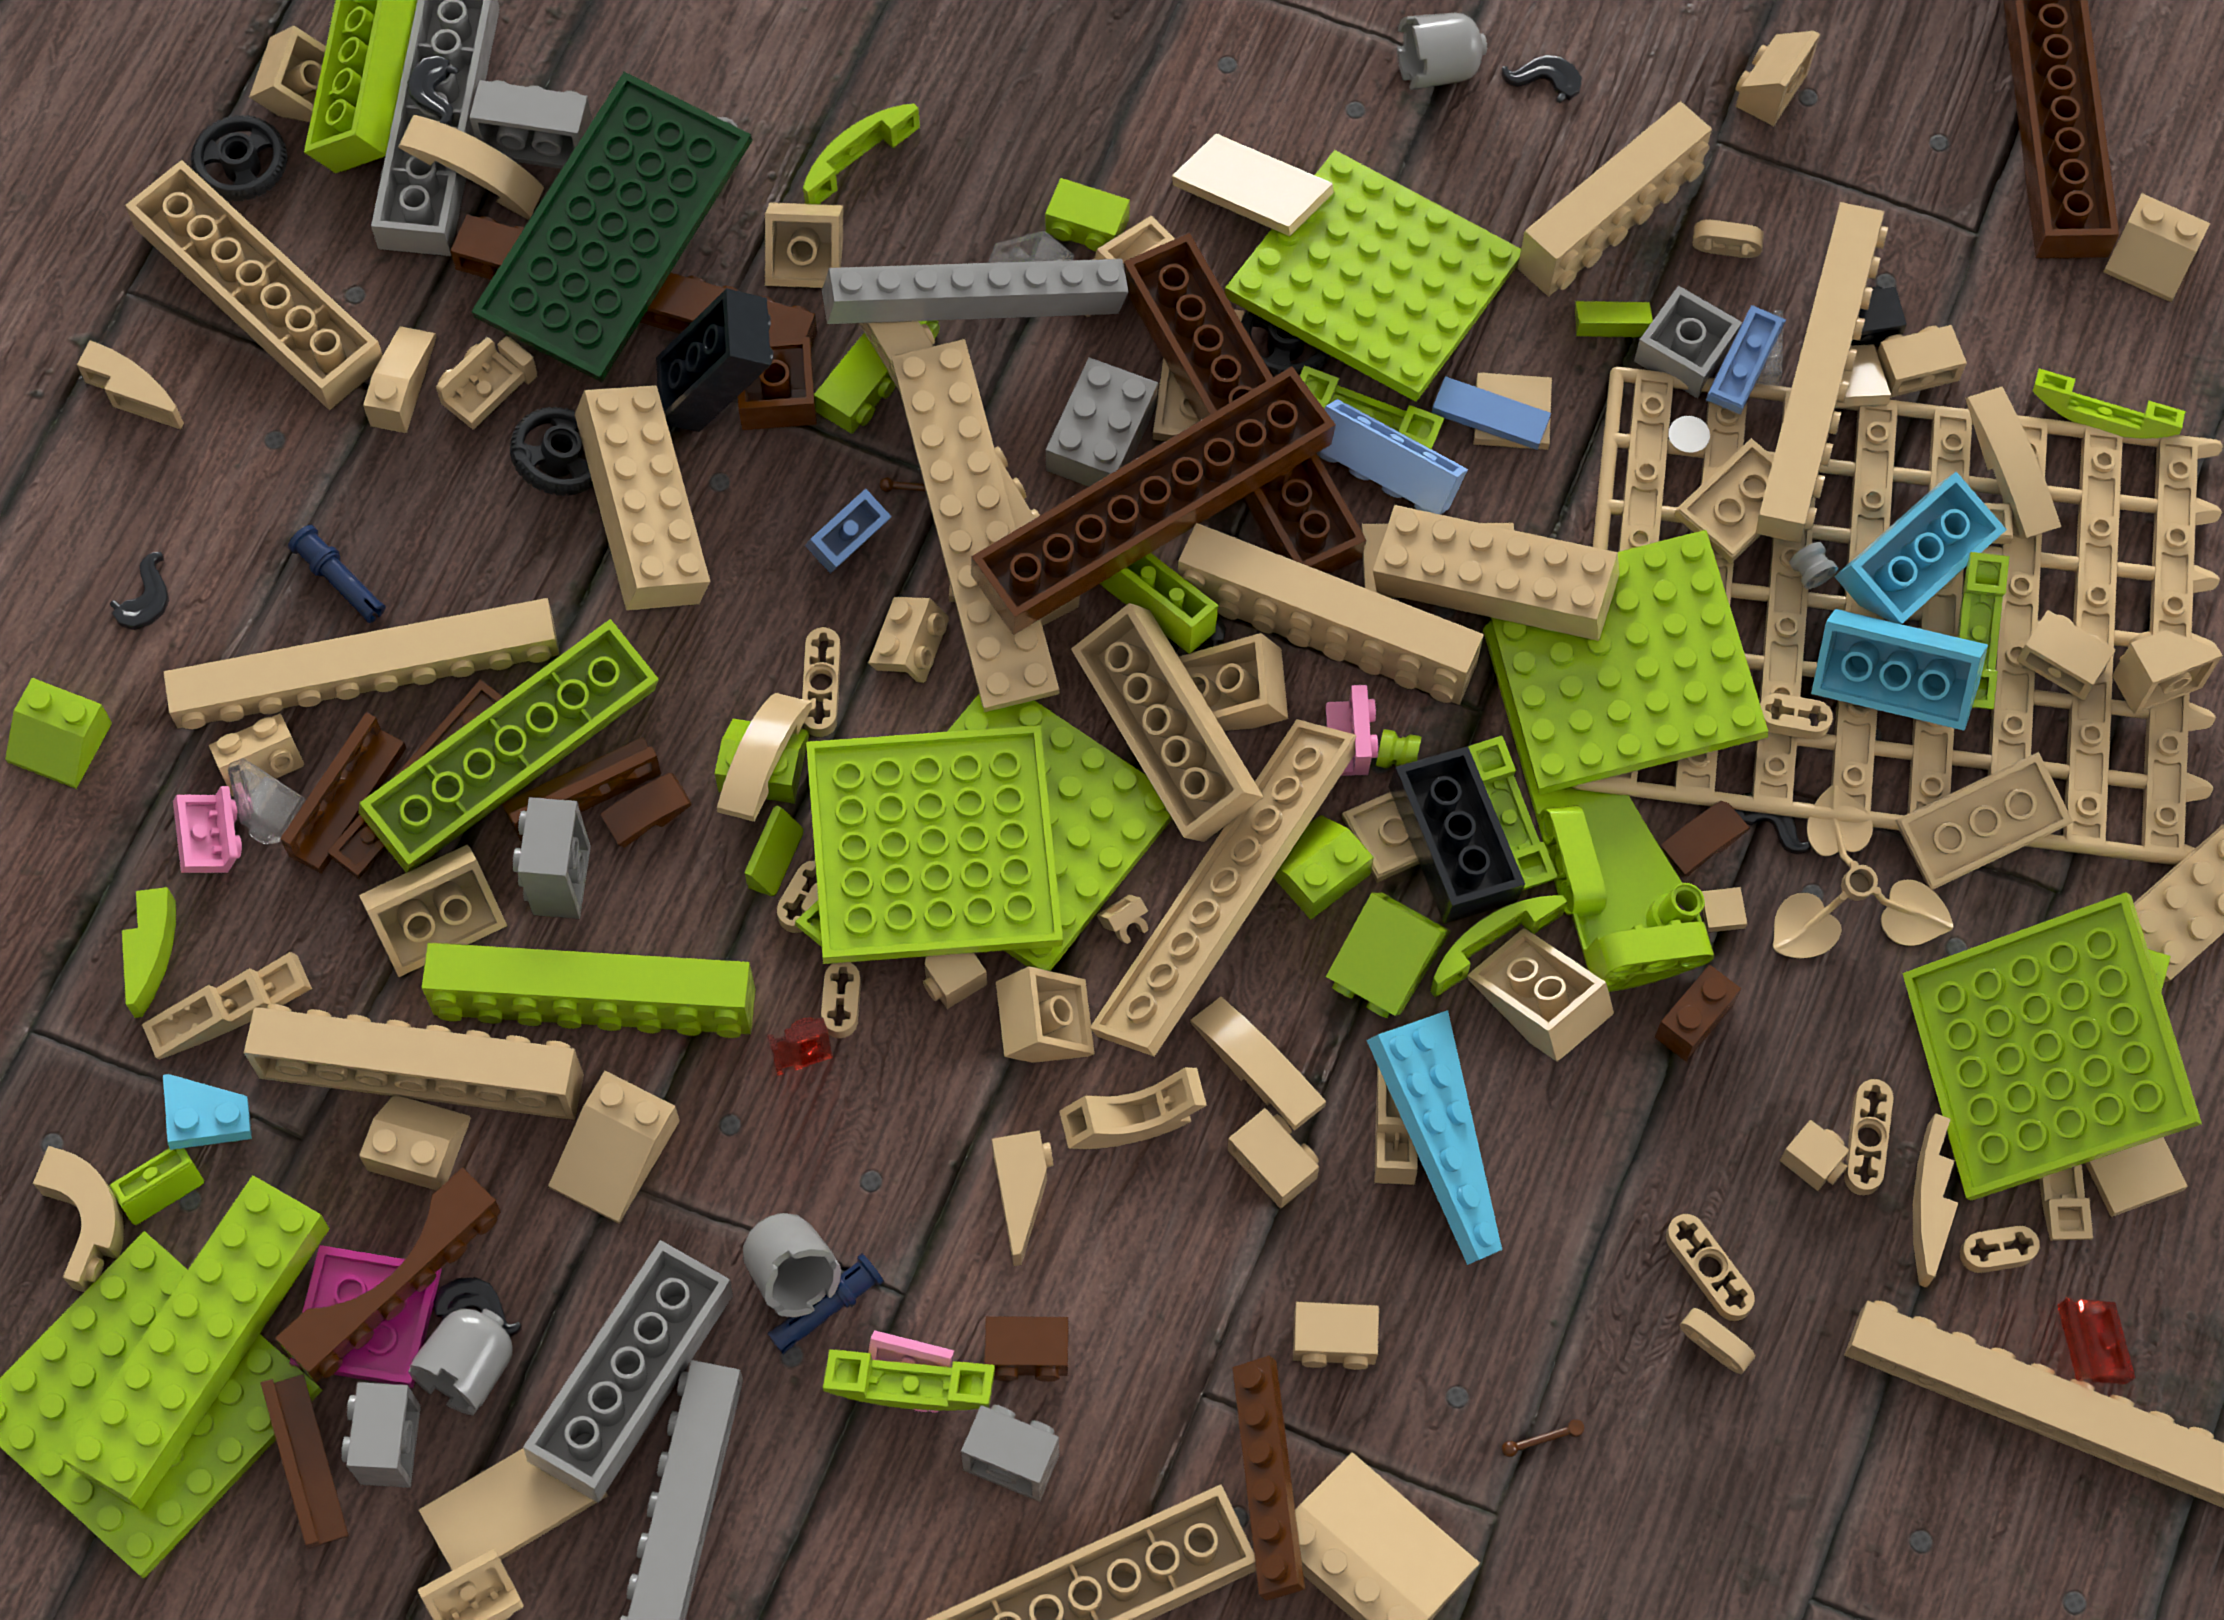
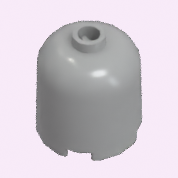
M1463 13L1407 16L1401 19L1398 26V32H1404V46L1397 47L1398 64L1403 81L1411 80L1409 86L1411 90L1468 80L1477 73L1482 62V55H1486L1487 52L1485 35L1483 33L1480 34L1473 19Z
M787 1213L768 1216L758 1222L746 1238L743 1246L744 1264L767 1305L775 1309L780 1316L799 1317L810 1314L815 1310L812 1305L821 1301L826 1294L829 1298L835 1294L841 1281V1267L833 1252L812 1225L800 1216Z
M472 1309L453 1311L443 1319L413 1358L408 1373L429 1394H432L436 1388L441 1393L450 1397L446 1404L450 1408L464 1414L474 1415L477 1409L483 1405L512 1357L511 1339L502 1328L504 1321L488 1309H483L482 1312Z

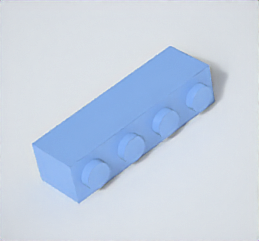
M1339 399L1325 407V411L1334 421L1336 427L1332 444L1318 452L1317 455L1326 461L1332 463L1339 462L1349 467V472L1355 477L1362 480L1371 479L1382 485V490L1388 495L1396 498L1404 497L1415 503L1414 507L1417 510L1441 515L1450 508L1468 469Z

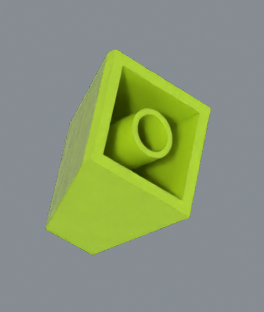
M1371 893L1326 977L1334 981L1332 988L1344 996L1353 999L1354 995L1357 994L1368 1000L1369 1003L1366 1007L1384 1018H1388L1390 1013L1394 1016L1401 1015L1451 931L1384 893Z

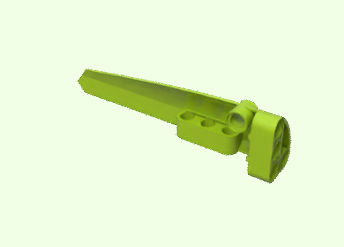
M1490 620L1484 627L1483 632L1541 836L1558 877L1554 880L1558 895H1563L1567 901L1564 912L1573 917L1587 970L1605 981L1608 992L1661 981L1711 962L1715 956L1706 926L1700 916V912L1705 905L1704 895L1697 886L1690 883H1682L1629 795L1576 790L1572 787L1539 795L1493 625ZM1677 903L1681 904L1684 907L1685 911L1680 909Z

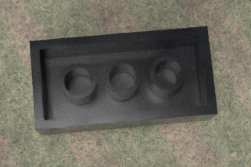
M726 288L656 357L657 387L667 425L700 432L771 366L773 350L770 347L769 340L771 317L768 314L767 298Z
M1463 747L1395 767L1388 787L1444 924L1517 903L1525 882L1469 747Z

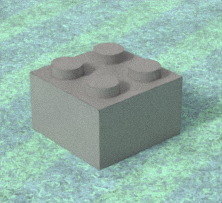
M1677 286L1640 338L1634 362L1648 370L1665 372L1676 377L1689 388L1684 391L1698 398L1707 380L1714 376L1724 362L1742 322L1684 288Z
M357 1382L356 1395H350L347 1418L349 1421H352L350 1437L345 1436L343 1440L342 1461L347 1462L346 1466L361 1485L411 1488L421 1405L408 1385Z
M981 1405L961 1450L963 1471L1040 1502L1059 1458V1437L1053 1435L1054 1429L1044 1423L1031 1421L1029 1425L1014 1419L1015 1413L1007 1408L992 1405L990 1409Z

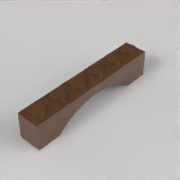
M462 1167L432 1194L429 1214L420 1238L409 1256L388 1278L373 1289L352 1300L328 1307L306 1309L276 1337V1340L282 1349L315 1383L322 1377H330L341 1367L343 1363L342 1358L353 1348L360 1349L370 1341L374 1335L373 1330L385 1319L391 1320L403 1310L406 1304L405 1300L416 1290L421 1292L429 1287L436 1278V1272L447 1262L453 1263L465 1253L467 1243L477 1234L483 1235L492 1229L498 1220L497 1216L501 1213L496 1200Z

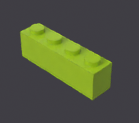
M938 320L919 321L920 325L925 323L929 327L935 340L940 330ZM865 332L814 394L816 412L851 434L855 432L859 425L865 426L870 421L875 411V405L882 397L884 399L888 398L896 386Z
M1152 553L1100 583L1101 586L1124 604L1131 603L1149 609L1165 636L1189 654L1216 631L1218 604Z

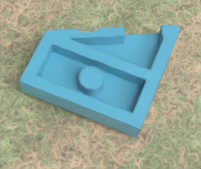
M163 1075L167 1141L170 1150L252 1139L247 1096L174 1075Z

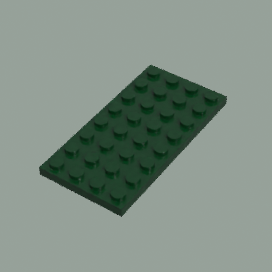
M623 72L471 311L474 318L602 383L752 143L751 134L633 75Z

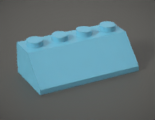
M1955 472L1935 486L1834 577L1859 606L1891 622L1902 624L1967 566L1970 552H1983L2007 529L1962 477Z
M1835 609L1825 624L1811 694L1964 731L1980 683L1988 644Z

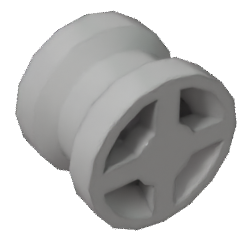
M1815 542L1804 547L1793 555L1789 561L1793 570L1799 571L1802 575L1801 582L1806 589L1822 585L1838 571L1834 561L1828 560L1825 556L1826 549L1821 542Z

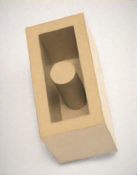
M1952 325L1940 328L1930 326L1922 329L1919 333L1907 336L1901 334L1890 336L1881 342L1877 351L1891 394L1890 398L1959 381L1967 364Z
M2047 610L2026 642L2017 661L2080 699L2085 700L2116 649L2109 646L2100 636L2088 634L2076 627L2069 618L2063 615H2056Z
M1264 1108L1229 1137L1227 1151L1278 1207L1282 1209L1317 1179L1319 1171L1317 1163L1319 1160L1309 1146L1304 1143L1300 1146L1290 1135L1292 1133L1291 1128L1280 1115L1272 1116Z
M1296 1302L1294 1311L1293 1361H1302L1303 1366L1311 1368L1325 1367L1327 1362L1343 1363L1344 1368L1353 1370L1366 1369L1368 1364L1375 1365L1378 1355L1379 1306Z

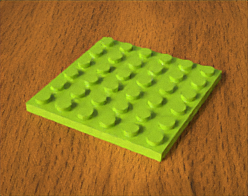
M1334 150L1315 174V176L1333 183L1334 193L1290 236L1271 229L1225 287L1224 293L1231 302L1417 402L1517 267L1521 248Z
M1707 530L1618 552L1619 578L1599 641L1490 617L1539 795L1768 738V728Z
M978 694L947 732L1041 725L1063 946L1004 951L1027 967L1051 971L1170 823L1172 817L1147 775L1035 700L984 712L981 698Z
M1041 725L806 742L823 964L1063 946Z
M2127 892L1902 973L1941 1112L1944 1117L1950 1119L1947 1133L1966 1199L1972 1201L2202 1124L2133 899Z
M145 1231L0 1378V1447L143 1579L276 1440L260 1382L270 1379L278 1382L304 1374L298 1367L291 1366L289 1364L290 1360L259 1334L142 1510L72 1470L60 1458L188 1271L187 1268ZM304 1374L312 1402L322 1390Z

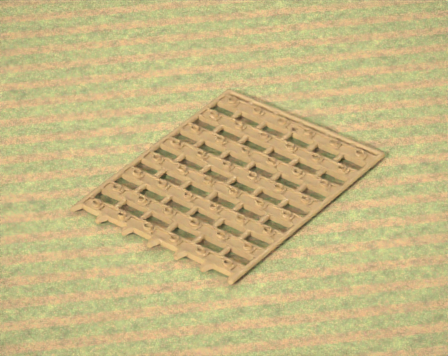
M1619 366L1612 368L1609 376L1593 547L1608 550L1611 514L1622 516L1618 552L1659 542L1661 521L1682 523L1674 516L1675 510L1678 507L1662 505L1667 454L1703 458L1702 485L1744 445L1747 403L1740 415L1708 401L1706 425L1710 431L1709 442L1705 448L1698 452H1683L1671 443L1668 436L1673 388L1688 390L1687 385L1665 372ZM1709 378L1701 392H1709L1715 378ZM1624 382L1634 383L1630 434L1619 433ZM1756 383L1749 398L1783 402L1782 428L1792 388ZM1890 400L1889 404L1836 407L1857 411L1854 462L1830 459L1828 466H1820L1819 473L1853 477L1849 528L1813 524L1812 531L1804 529L1801 543L1772 537L1768 587L1733 583L1734 561L1730 564L1713 549L1729 605L1731 598L1767 602L1763 656L1745 653L1749 669L1762 671L1760 703L1765 696L1772 693L1800 697L1802 676L1815 677L1818 662L1803 661L1807 607L1826 610L1838 609L1881 620L1884 619L1859 606L1846 590L1844 596L1808 592V589L1801 582L1802 575L1800 572L1794 571L1789 564L1793 555L1812 544V539L1847 543V566L1890 527L1893 482L1928 486V494L1940 482L1957 472L1974 492L2001 495L1997 479L1969 476L1973 425L1969 409ZM2017 415L2033 448L2044 478L2047 434L2082 438L2079 489L2048 486L2054 502L2079 504L2076 557L2041 552L2042 533L2021 539L2012 512V542L2010 544H2000V547L1988 546L1981 552L2010 556L2006 594L2003 596L1996 660L1998 675L1994 709L1991 710L1989 754L1953 750L1954 728L1918 719H1913L1912 745L1875 740L1877 710L1837 700L1834 735L1826 734L1819 739H1805L1768 732V738L1756 740L1752 796L1715 791L1718 750L1676 760L1674 786L1637 782L1638 770L1580 784L1572 788L1710 807L1719 801L1729 803L1734 810L1808 819L1809 816L1826 820L1835 818L1838 821L1851 823L1867 822L1871 819L1873 827L1899 830L1895 820L1905 815L1871 811L1874 756L1911 760L1907 814L1951 793L1952 766L1988 770L1989 776L2031 756L2033 706L2069 709L2067 763L2061 764L2045 761L2044 763L2051 778L2066 780L2065 806L2074 823L2063 828V835L2049 834L2025 847L2176 866L2195 849L2185 844L2186 802L2207 799L2213 791V786L2207 780L2187 772L2188 731L2210 728L2215 721V715L2208 709L2189 702L2190 693L2133 714L2126 701L2112 699L2113 656L2085 700L2072 693L2034 690L2035 671L2019 663L2017 659L2026 642L2040 623L2038 620L2040 567L2075 572L2073 623L2088 634L2100 636L2112 648H2114V645L2129 647L2130 640L2141 634L2115 630L2117 577L2151 581L2150 633L2152 635L2166 629L2218 648L2211 640L2192 633L2193 593L2214 590L2220 581V578L2215 573L2194 565L2195 525L2217 522L2222 514L2218 506L2196 497L2197 462L2199 458L2219 455L2222 452V443L2216 439L2184 435L2151 439L2126 438L2075 422ZM1897 416L1932 420L1929 471L1894 467ZM2122 443L2157 447L2155 499L2120 494ZM1617 448L1628 449L1623 501L1613 499ZM1767 451L1774 457L1775 452ZM1812 497L1810 507L1815 508V497ZM2120 510L2154 514L2152 566L2117 562ZM1964 569L1907 620L1919 621V629L1957 637ZM1771 707L1772 719L1779 720L1781 714H1779L1778 707ZM2111 715L2146 719L2144 774L2109 770ZM1797 746L1833 750L1831 786L1834 784L1838 785L1849 796L1861 803L1869 815L1851 806H1838L1833 810L1828 807L1814 806L1811 803L1793 801ZM2108 785L2143 789L2141 845L2106 841Z

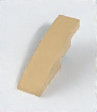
M1995 388L1965 398L1987 469L1994 470L2004 504L2010 503L2021 539L2061 527L2036 455L2004 388Z
M289 952L259 971L249 968L217 988L207 985L146 1021L142 1026L155 1057L161 1060L251 1022L254 1007L267 1008L270 1004L284 1005L311 990L312 987L298 955Z
M1219 997L1190 1020L1194 1028L1241 1081L1245 1079L1267 1106L1272 1104L1294 1131L1325 1107L1326 1101L1305 1077L1255 1026L1224 998Z
M1936 1113L1926 1128L1917 1163L1913 1197V1246L1919 1285L1926 1288L1936 1275L1958 1206L1957 1202L1943 1197L1954 1160L1939 1155L1950 1119Z

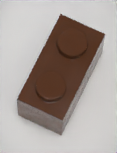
M1709 964L1660 1022L1655 1038L1684 1061H1687L1734 1006L1741 988Z
M986 1316L985 1364L995 1366L994 1379L998 1381H1015L1018 1379V1375L1035 1376V1380L1052 1382L1059 1380L1060 1376H1068V1317Z

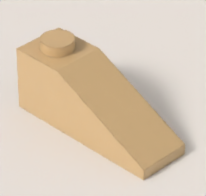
M406 327L398 328L373 372L363 406L371 427L407 433L435 344L436 333Z
M1040 1130L992 1139V1152L1014 1266L1022 1265L1047 1183V1167L1054 1166L1050 1143H1042Z

